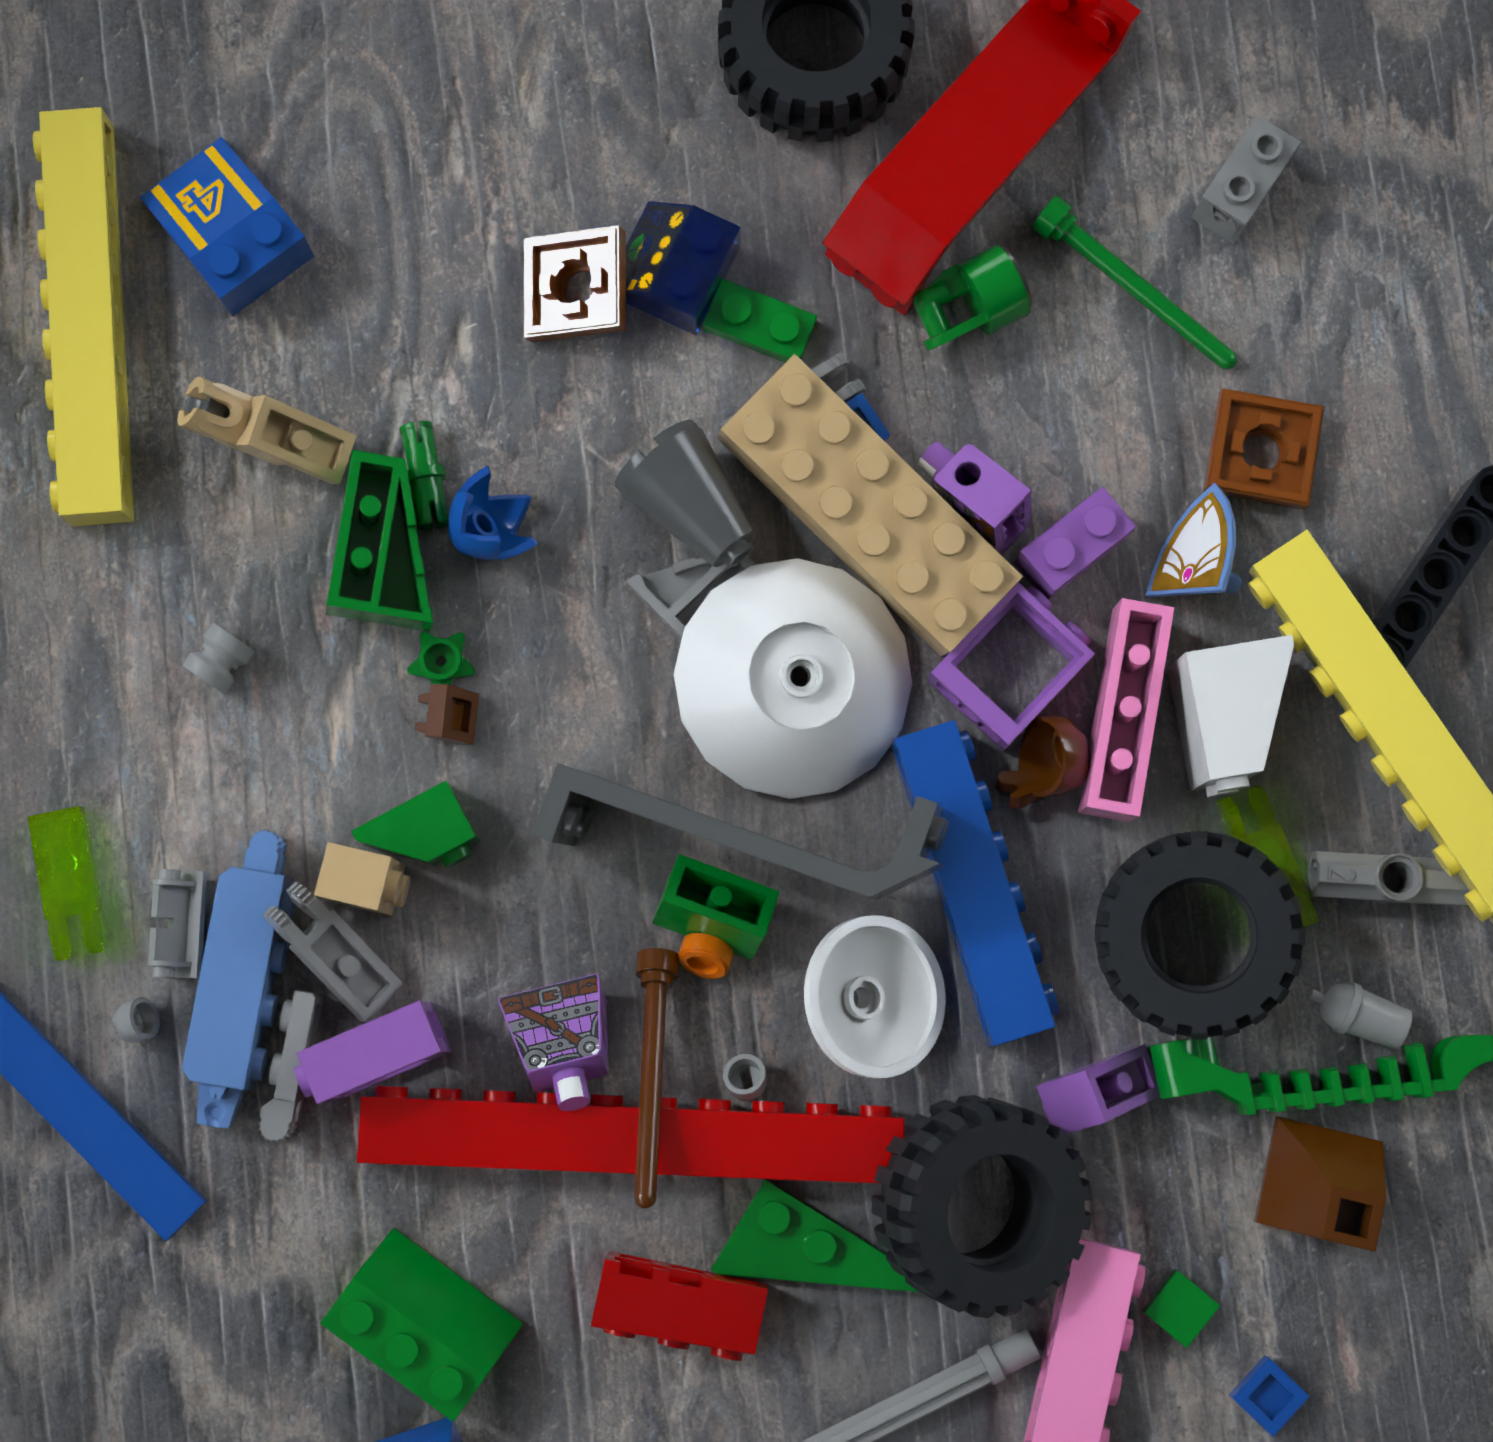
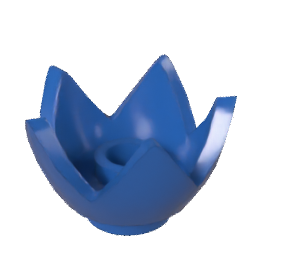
M487 465L468 478L456 493L449 512L448 534L455 548L468 557L482 560L511 558L538 544L533 537L515 535L526 515L531 502V496H489L491 472Z

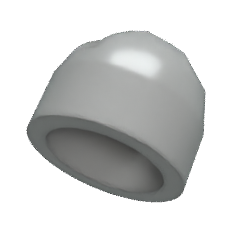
M145 997L124 1002L114 1010L111 1019L112 1024L115 1023L116 1030L118 1031L115 1034L124 1042L138 1043L156 1036L160 1027L157 1008ZM134 1015L137 1017L138 1025H135Z
M737 1055L727 1062L723 1070V1080L727 1090L733 1097L741 1101L754 1100L760 1097L766 1089L768 1082L767 1072L762 1061L754 1055ZM750 1069L753 1087L745 1089L740 1073L741 1070Z

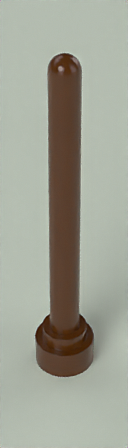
M663 948L643 949L637 952L636 976L641 979L640 986L645 988L634 1200L640 1208L644 1209L652 1207L656 1202L666 997L667 990L672 988L673 980L678 978L679 971L678 953Z

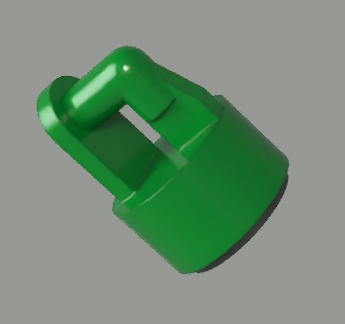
M994 245L943 270L928 287L917 292L914 297V306L929 335V338L923 341L926 350L929 351L977 327L985 334L990 335L1030 314L1032 297L1027 281L1018 263L1006 248ZM962 296L972 317L950 327L941 306Z

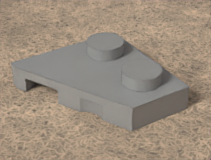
M748 556L732 568H729L726 564L714 567L702 557L698 559L689 558L673 563L672 567L644 576H642V573L632 576L627 581V586L681 640L684 627L710 591L749 566L756 564Z

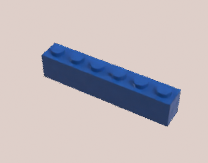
M952 720L894 738L891 747L911 809L914 806L916 797L919 796L939 803L944 808L942 817L950 821L940 851L930 849L927 858L947 866L932 874L988 1046H997L1056 1027L1052 1016L1059 1014L1058 1002L1051 984L1046 983L1042 985L1035 965L1043 962L1041 950L1033 932L1025 934L1019 913L1026 911L1025 902L1017 881L1008 882L1002 864L1009 861L1008 850L1000 830L991 831L986 812L993 810L992 802L985 782L983 780L975 782L969 762L976 760V754L968 731L959 732L956 721Z

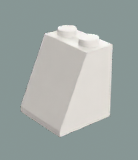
M1292 635L1185 652L1167 668L1190 791L1206 789L1207 798L1239 792L1238 789L1250 786L1249 779L1264 771L1294 648Z

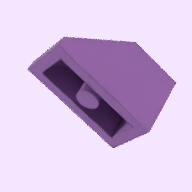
M1145 1044L1072 1070L1036 1086L1042 1100L1043 1110L1050 1124L1060 1127L1065 1134L1105 1123L1159 1097L1154 1066Z

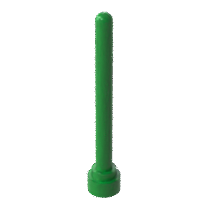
M1056 195L1042 210L1031 228L1044 239L1048 240L1052 237L1056 242H1059L1061 239L1064 240L1220 368L1229 370L1236 365L1237 355L1233 350L1075 223L1077 217L1071 213L1073 207Z

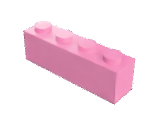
M1121 598L1112 609L1089 744V769L1087 779L1082 785L1078 813L1129 823L1140 817L1174 607Z
M1080 1238L1079 1243L1085 1245L1079 1261L1073 1258L1070 1260L1065 1268L1070 1275L1057 1288L1023 1442H1109L1110 1429L1103 1427L1108 1405L1115 1407L1120 1395L1122 1375L1115 1371L1119 1352H1127L1132 1340L1134 1321L1127 1318L1131 1297L1139 1298L1144 1285L1146 1269L1144 1265L1139 1264L1141 1254L1133 1250Z

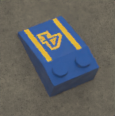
M222 137L140 196L146 207L232 317L314 257L301 231Z

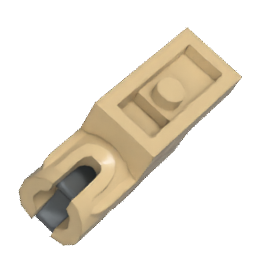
M196 377L189 384L185 393L188 399L184 410H179L177 422L180 427L211 438L220 444L250 454L273 465H288L327 483H341L357 435L266 395L250 396L230 386L214 383L203 377Z

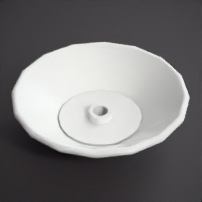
M798 558L751 565L712 589L684 627L673 674L681 721L704 759L744 789L786 799L836 792L876 767L894 738L902 730L912 688L905 636L881 597L843 569ZM795 667L805 669L808 674V681L803 687L794 685L790 679L791 671Z

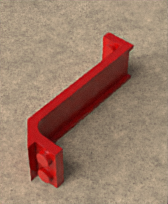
M1028 0L861 184L822 242L827 247L825 256L832 261L836 269L842 274L854 277L871 290L874 297L881 304L894 308L905 317L914 307L915 295L924 288L931 272L948 248L1121 52L1141 10L1128 0Z

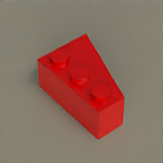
M609 1251L604 1260L590 1327L602 1328L605 1333L626 1338H635L636 1334L657 1338L658 1344L687 1350L689 1349V1344L711 1347L710 1354L713 1356L742 1361L743 1353L753 1355L756 1353L768 1293V1284Z

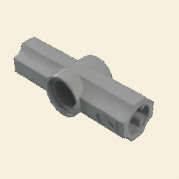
M1323 851L1311 852V859L1307 867V886L1309 887L1310 898L1374 901L1381 904L1396 902L1469 907L1463 895L1470 890L1458 873L1450 877L1436 858L1411 857L1403 853L1375 855ZM1387 865L1394 867L1400 874L1401 884L1396 893L1390 891L1383 881V873Z

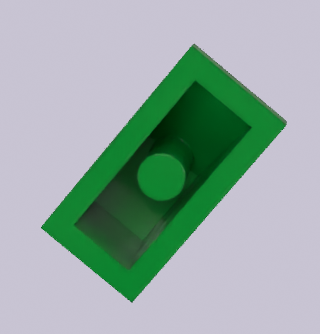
M446 780L351 831L354 839L362 845L432 866L442 862L445 868H450L471 857L474 854L471 846L481 841L453 787Z

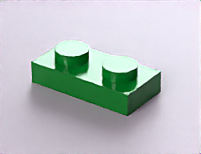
M722 278L703 323V331L786 363L794 353L802 359L816 325L818 315Z

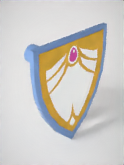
M1215 482L1190 505L1166 539L1151 574L1145 595L1148 598L1221 592L1231 595L1236 593L1241 587V577L1231 571L1236 548V522L1230 501Z

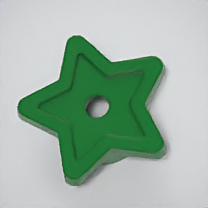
M427 632L419 634L421 651L419 657L407 668L408 674L429 678L431 684L449 685L455 678L474 675L475 668L462 656L465 641L464 633L458 632L446 639L437 638ZM439 657L446 658L447 662L444 666L437 664Z

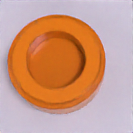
M704 933L686 935L678 953L679 962L684 969L696 976L707 979H717L726 976L734 957L733 949L725 941Z

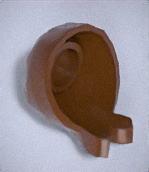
M1042 715L1032 720L1025 730L1020 744L1018 771H1000L995 785V789L998 791L1011 793L1009 808H1024L1033 802L1036 803L1044 800L1045 797L1058 796L1067 790L1078 788L1087 779L1090 753L1086 736L1072 720L1066 717Z

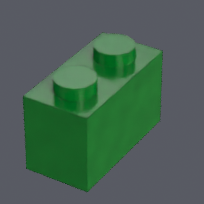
M678 854L665 884L652 924L684 936L691 933H704L715 936L725 941L733 949L735 955L752 960L765 938L780 891Z

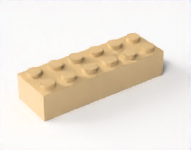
M795 353L720 429L717 439L862 581L880 596L939 656L950 653L1023 577Z

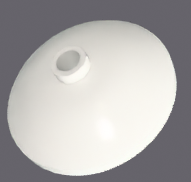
M871 915L847 920L833 928L821 940L807 968L804 985V1003L812 1034L828 1058L851 1074L865 1078H888L911 1070L931 1051L943 1025L946 993L939 963L926 941L914 929L899 920L886 916ZM854 991H856L859 997L857 1007L854 1003Z

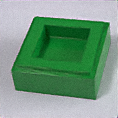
M1174 1269L1143 1308L1142 1312L1182 1346L1188 1348L1220 1305L1182 1273Z

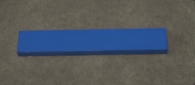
M0 990V1074L165 1241L170 1240L208 1200Z

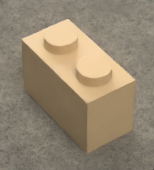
M327 842L314 896L333 903L393 916L395 906L403 907L405 903L410 876L403 875L405 865L392 857Z

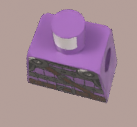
M936 441L921 456L918 465L934 478V490L1000 555L1032 524L1031 490L974 445H965L955 455L942 443Z
M598 973L499 997L500 1008L534 1091L542 1092L555 1089L558 1108L563 1111L577 1110L587 1106L590 1103V1096L586 1081L603 1077L609 1071L607 1001Z

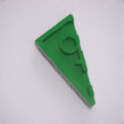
M766 1179L762 1182L711 1267L713 1272L722 1275L919 1292L905 1282L904 1276L892 1269L886 1260L885 1253Z

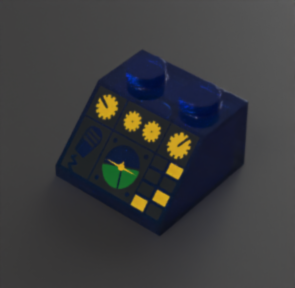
M648 201L626 245V303L697 336L722 278L725 279L740 249L741 227L695 205Z

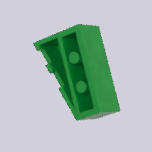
M352 450L326 604V615L430 632L433 620L431 608L429 607L423 561L420 554L406 460Z

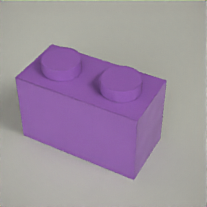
M1102 486L1023 548L1014 564L1034 588L1039 590L1048 600H1051L1126 541L1136 526Z

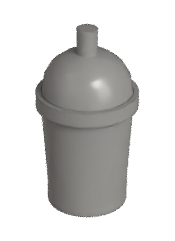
M1355 982L1336 983L1327 988L1324 993L1314 989L1310 991L1309 999L1320 1003L1321 1017L1331 1026L1332 1031L1339 1034L1347 1033L1394 1050L1399 1049L1404 1043L1411 1027V1010L1362 989V986Z

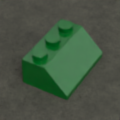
M394 1227L354 1275L320 1324L454 1422L524 1322Z

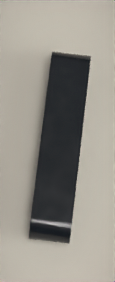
M1493 465L1483 468L1461 486L1372 620V623L1405 669L1493 537V504L1486 502L1482 498L1479 489L1480 483H1485L1493 488ZM1452 525H1459L1468 532L1470 536L1469 547L1462 546L1453 539L1451 534ZM1424 567L1434 568L1440 573L1442 577L1441 589L1432 588L1425 582L1423 577ZM1396 609H1404L1412 615L1414 619L1413 632L1402 630L1395 621Z

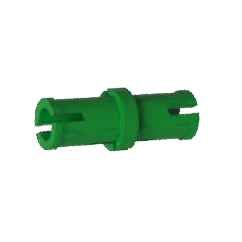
M419 421V443L414 422H410L400 426L399 431L402 435L408 464L407 472L414 496L418 519L417 526L420 530L432 529L431 524L433 520L430 510L432 508L436 529L449 525V514L442 481L446 479L444 465L438 464L432 431L433 424L431 421Z

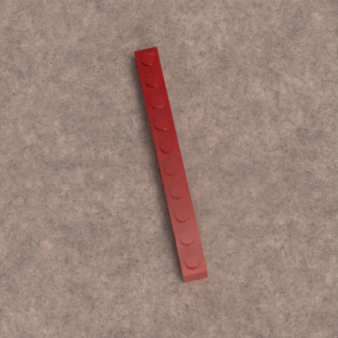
M376 1086L375 1096L360 1097L357 1163L636 1174L639 1106H623V1095L591 1094V1105L588 1104L577 1110L563 1111L558 1108L554 1092H537V1102H515L516 1091L483 1090V1100H462V1089L430 1088L429 1098L408 1097V1087ZM661 1097L658 1175L879 1183L874 1181L878 1165L887 1167L892 1154L886 1148L893 1137L904 1138V1118L893 1117L892 1106L860 1105V1115L838 1114V1104L806 1103V1113L784 1112L785 1102L752 1101V1111L730 1110L731 1100L699 1098L698 1109L677 1108L676 1097Z

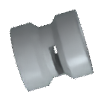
M211 622L203 634L204 643L201 646L204 649L203 652H190L181 666L226 695L234 684L233 675L230 673L231 669L237 670L239 666L247 665L256 652Z

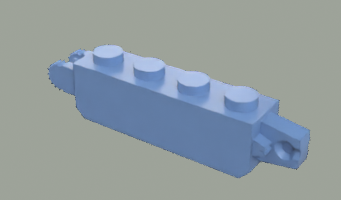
M260 829V832H254L255 835L250 836L251 841L248 842L250 847L246 850L243 868L230 867L220 874L218 878L182 1064V1070L188 1079L192 1082H198L197 1123L205 1126L233 1128L245 1091L253 1090L256 1080H263L268 1065L269 1050L262 1048L266 1026L273 1027L276 1020L279 997L278 995H273L272 991L276 973L283 974L285 970L289 944L282 941L283 938L269 925L263 914L273 905L283 910L293 921L297 911V905L293 903L286 891L293 884L294 879L283 875L286 862L284 854L288 852L286 850L288 845L284 843L285 839H281V835H276L275 832H270L268 829L266 831Z

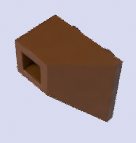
M1276 1116L1254 1222L1376 1252L1386 1202L1383 1141Z

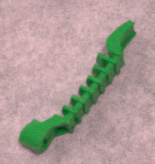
M1450 1036L1437 1042L1431 1050L1429 1057L1432 1079H1430L1424 1046L1421 1042L1402 1046L1409 1081L1401 1082L1396 1057L1388 1055L1375 1058L1380 1084H1371L1367 1064L1359 1063L1347 1066L1351 1086H1341L1337 1066L1318 1069L1322 1089L1312 1090L1308 1069L1301 1068L1289 1071L1293 1092L1284 1093L1282 1092L1278 1070L1260 1072L1261 1082L1251 1084L1248 1071L1233 1072L1219 1066L1213 1037H1208V1040L1186 1038L1150 1045L1160 1099L1213 1091L1237 1105L1238 1114L1252 1115L1257 1114L1256 1110L1267 1109V1112L1273 1113L1286 1111V1107L1296 1106L1297 1110L1316 1108L1315 1104L1325 1103L1326 1107L1345 1105V1101L1354 1100L1356 1104L1375 1102V1098H1383L1385 1101H1396L1405 1099L1404 1096L1412 1095L1414 1098H1426L1434 1096L1433 1092L1457 1090L1466 1075L1474 1068L1485 1062L1493 1061V1036Z

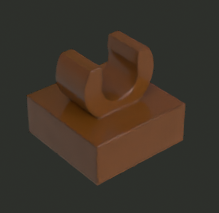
M431 684L430 693H423L418 696L419 703L428 705L426 723H415V730L425 733V737L456 745H474L479 693L449 684Z

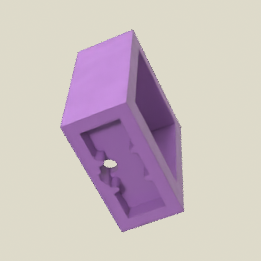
M1018 582L937 665L927 679L935 689L1002 751L1016 739L1095 655L1088 647L1091 644L1089 637L1078 626L1069 621L1064 625L1049 611L1052 608V604L1039 590L1033 586L1025 589ZM1011 610L1015 611L1069 662L1014 721L957 669L965 658Z
M419 1000L296 1052L301 1065L294 1067V1072L300 1089L306 1098L313 1095L316 1104L332 1103L453 1051L433 1003Z

